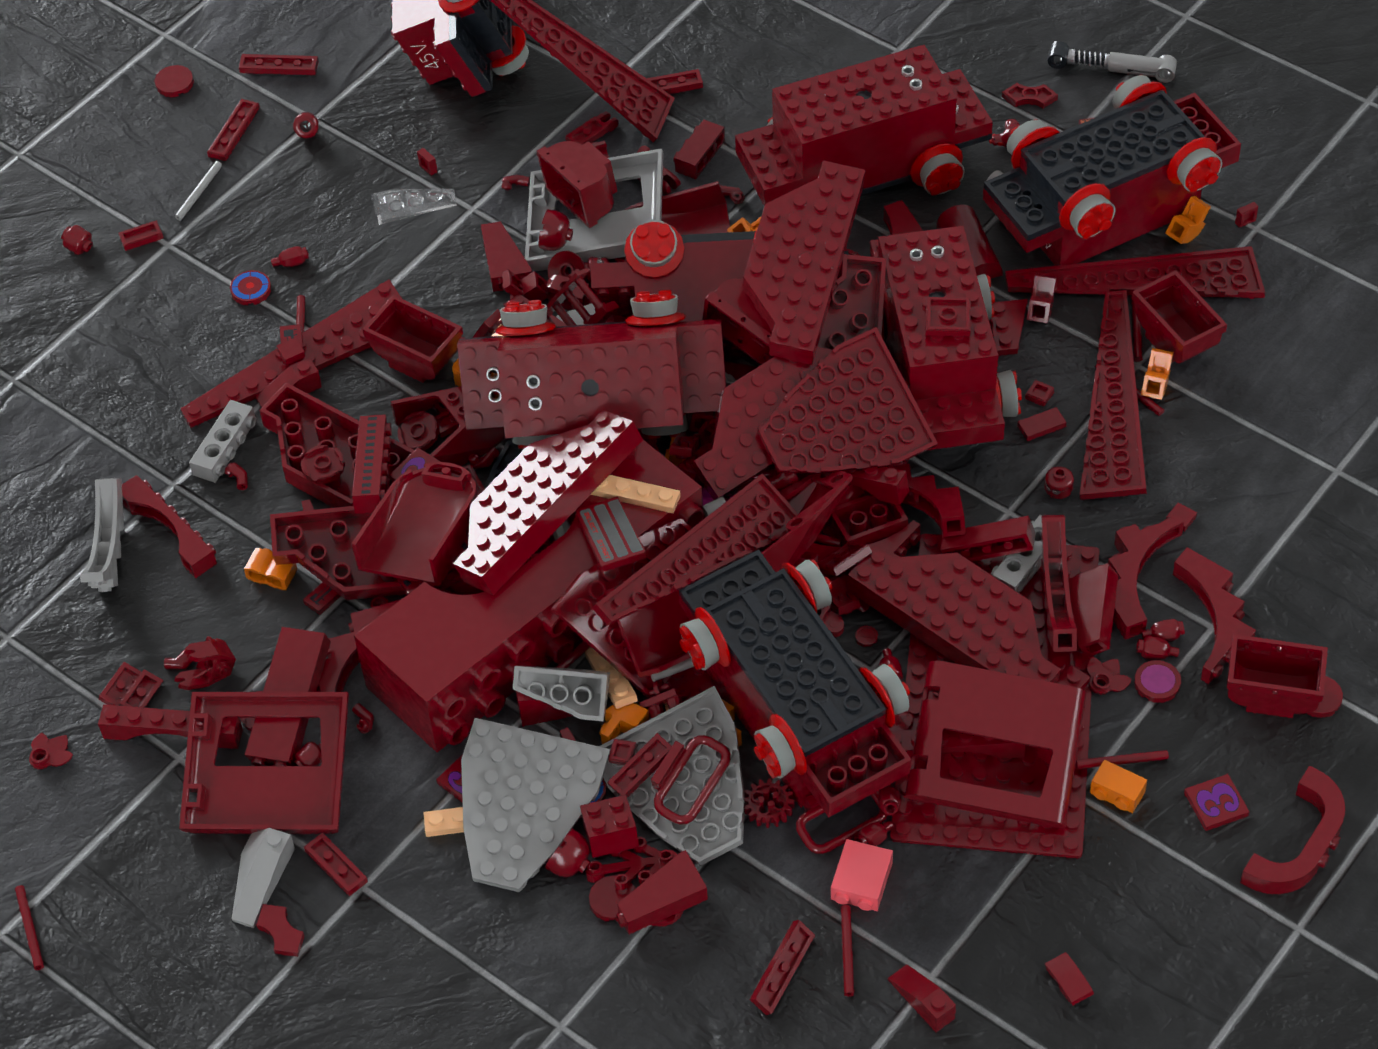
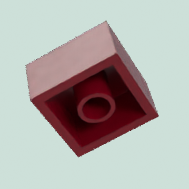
M626 795L580 805L583 827L593 858L639 847L636 825Z

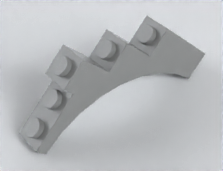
M121 478L95 480L93 545L85 570L80 573L81 582H88V586H91V588H98V592L112 591V587L118 586L117 559L121 558L120 531L124 530Z

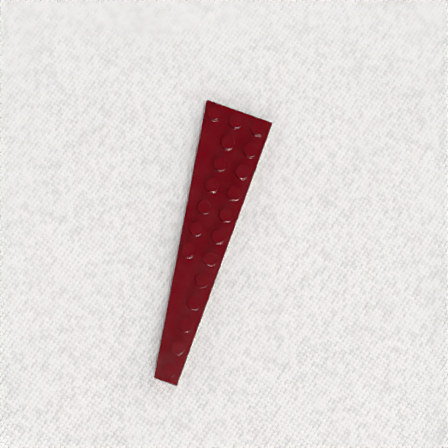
M490 0L548 50L553 57L557 58L641 131L643 136L649 138L652 142L658 138L675 99L673 96L534 1Z
M1252 246L1005 271L1008 292L1032 293L1034 278L1037 273L1057 277L1054 293L1105 294V292L1127 290V295H1132V291L1176 270L1201 297L1249 299L1265 297L1264 286Z
M388 279L384 283L379 284L376 288L303 332L304 359L310 357L319 371L370 348L368 338L364 337L362 329L393 295L401 298L391 281ZM276 348L271 353L180 408L181 413L190 428L219 416L230 400L245 404L256 399L255 396L289 366L297 362L288 365L283 364L282 357Z
M1127 290L1105 292L1099 351L1097 354V366L1088 424V437L1086 440L1084 468L1079 494L1080 500L1147 494Z
M762 473L593 606V610L609 626L715 571L776 542L789 532L786 525L798 513Z

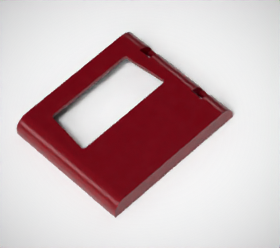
M945 661L929 662L912 751L910 774H908L904 798L1065 830L1086 692L1073 686ZM929 691L938 693L937 700L928 699ZM951 730L1051 750L1053 754L1041 796L1034 797L941 778L942 731ZM917 760L926 762L925 769L916 768Z
M192 692L179 829L189 833L252 834L267 828L287 834L338 833L349 693ZM225 718H320L322 764L320 766H215L223 721ZM196 722L204 723L203 731H195ZM189 792L197 793V802H188Z

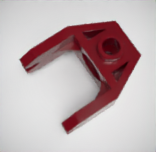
M207 636L205 641L191 643L184 650L185 654H189L188 660L198 662L197 669L180 672L174 681L180 682L178 687L184 690L208 687L231 675L236 658L224 640L213 639Z

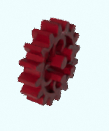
M768 778L767 783L760 779L758 786L751 784V791L746 790L744 798V813L749 815V821L751 822L756 819L757 826L765 823L766 828L770 827V823H774L776 827H779L780 820L786 823L787 816H792V808H794L793 792H788V785L781 787L780 780L774 784L771 778ZM771 793H773V801L770 800ZM765 806H768L767 813H765Z

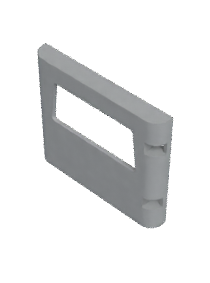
M656 149L608 158L611 161L615 182L641 178L643 206L607 213L597 220L598 224L591 228H588L578 218L570 219V229H573L572 240L567 241L566 245L557 251H546L538 246L539 233L543 229L544 224H542L545 212L547 209L556 210L558 199L546 189L542 171H532L530 175L525 260L531 269L536 271L548 270L551 258L561 251L576 253L583 263L587 262L590 257H607L608 259L625 257V243L631 231L645 221H661L663 150Z

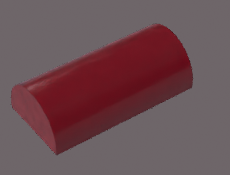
M956 205L944 211L937 220V229L964 226L976 275L985 274L986 276L989 275L990 278L1002 276L1003 269L975 210L969 205Z

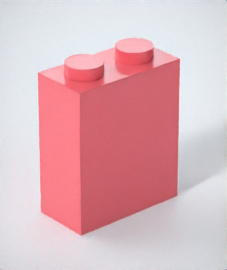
M846 839L831 885V900L842 905L850 904L858 906L862 910L878 912L893 864V850Z

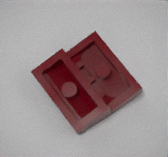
M123 662L99 695L98 700L107 705L145 708L162 685L163 680L145 669L141 672Z

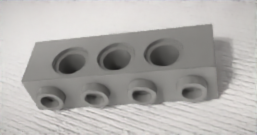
M233 400L228 402L189 461L193 476L216 483L218 478L224 474L225 467L235 457L236 450L240 444L244 443L247 433L256 424V417L252 406Z
M1039 515L1035 522L1031 521L1036 532L1034 549L1004 555L1002 563L999 566H995L991 572L993 577L1019 594L1041 567L1042 515Z

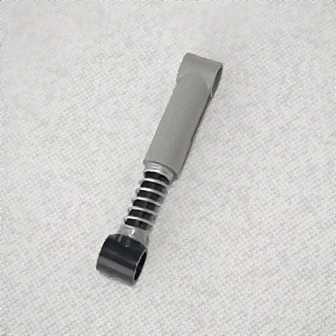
M1056 41L1051 44L1047 59L1049 66L1055 69L1064 68L1067 64L1075 65L1079 63L1081 65L1083 63L1084 66L1089 64L1090 67L1092 65H1095V67L1100 66V68L1104 66V69H1108L1109 72L1156 77L1158 81L1163 83L1171 82L1174 79L1177 60L1171 55H1162L1159 58L1118 52L1105 53V55L1100 53L1097 55L1096 52L1094 54H1091L1090 51L1085 53V50L1083 53L1080 50L1075 52V49H1069V46L1062 41Z

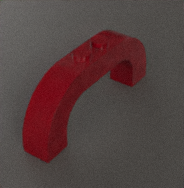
M1309 765L1298 783L1296 796L1313 804L1322 817V820L1300 855L1290 862L1276 863L1254 853L1243 870L1241 884L1267 894L1289 893L1305 886L1314 877L1319 867L1324 868L1330 858V855H1328L1330 849L1335 850L1341 840L1339 834L1345 816L1343 795L1329 776Z

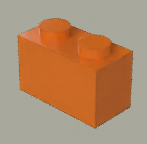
M1104 760L1091 781L1090 793L1099 800H1105L1114 804L1120 810L1133 813L1145 794L1147 779Z

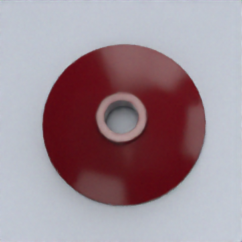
M572 251L558 252L549 262L548 277L552 275L568 277L570 275L568 273L569 267L572 273L576 269H585L584 263Z

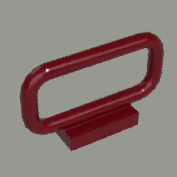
M698 735L692 738L685 748L683 744L675 741L651 778L653 788L658 790L654 798L656 811L661 816L679 825L692 822L728 768L731 761L729 749L721 742L706 735ZM699 745H707L719 752L722 759L689 812L685 815H679L666 808L663 800L695 749Z
M878 790L877 792L871 794V797L879 807ZM810 795L805 799L804 808L806 812L798 818L796 830L805 846L811 852L824 854L843 845L846 839H854L857 836L858 830L873 822L882 823L888 815L879 807V813L876 816L824 844H817L813 841L805 826L808 821L825 812L814 796Z

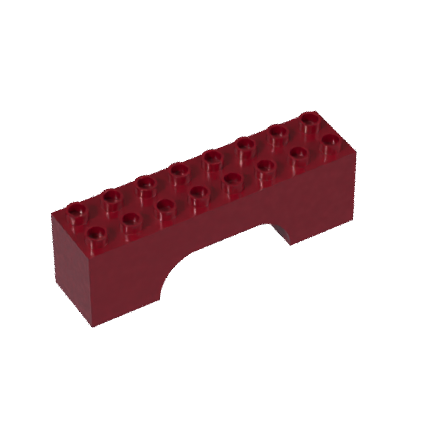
M644 440L637 446L635 460L624 459L610 474L680 491V499L674 514L621 502L638 536L676 519L682 518L691 528L704 519L702 487ZM590 495L577 509L607 500V498ZM575 511L568 517L571 526L567 532L519 568L494 595L487 592L471 595L450 594L435 589L424 582L354 635L366 688L437 753L449 743L451 745L461 743L468 736L475 718L480 719L484 715L488 718L493 717L503 708L506 698L516 691L513 689L515 665L546 667L552 661L560 663L573 651L574 644L581 639L577 633L551 611L552 607L577 575L598 562L576 517Z

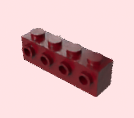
M1029 516L967 527L965 528L966 534L942 536L940 548L942 554L959 553L973 562L1031 551L1034 549L1036 532Z

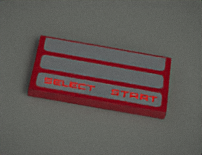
M618 496L575 510L576 517L603 572L647 558L646 551Z

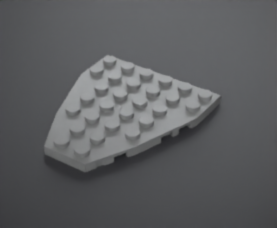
M715 686L614 738L636 742L638 745L636 753L657 733L671 746L677 741L683 744L685 748L690 740L698 735L712 737L724 744L731 753L729 766L692 822L679 825L661 816L656 811L654 798L658 790L653 788L651 778L656 770L627 799L631 811L658 837L680 852L686 850L689 857L700 866L743 844L744 786L737 731ZM614 739L599 747L607 748L611 751ZM699 745L663 800L664 806L679 815L687 814L722 759L721 754L707 745ZM608 761L603 778L609 790L618 797L620 795L607 782L624 765L612 764Z
M475 718L461 759L463 829L473 881L520 892L527 885L528 880L533 878L540 871L539 868L550 859L578 819L582 818L580 805L589 804L598 796L608 763L610 749Z

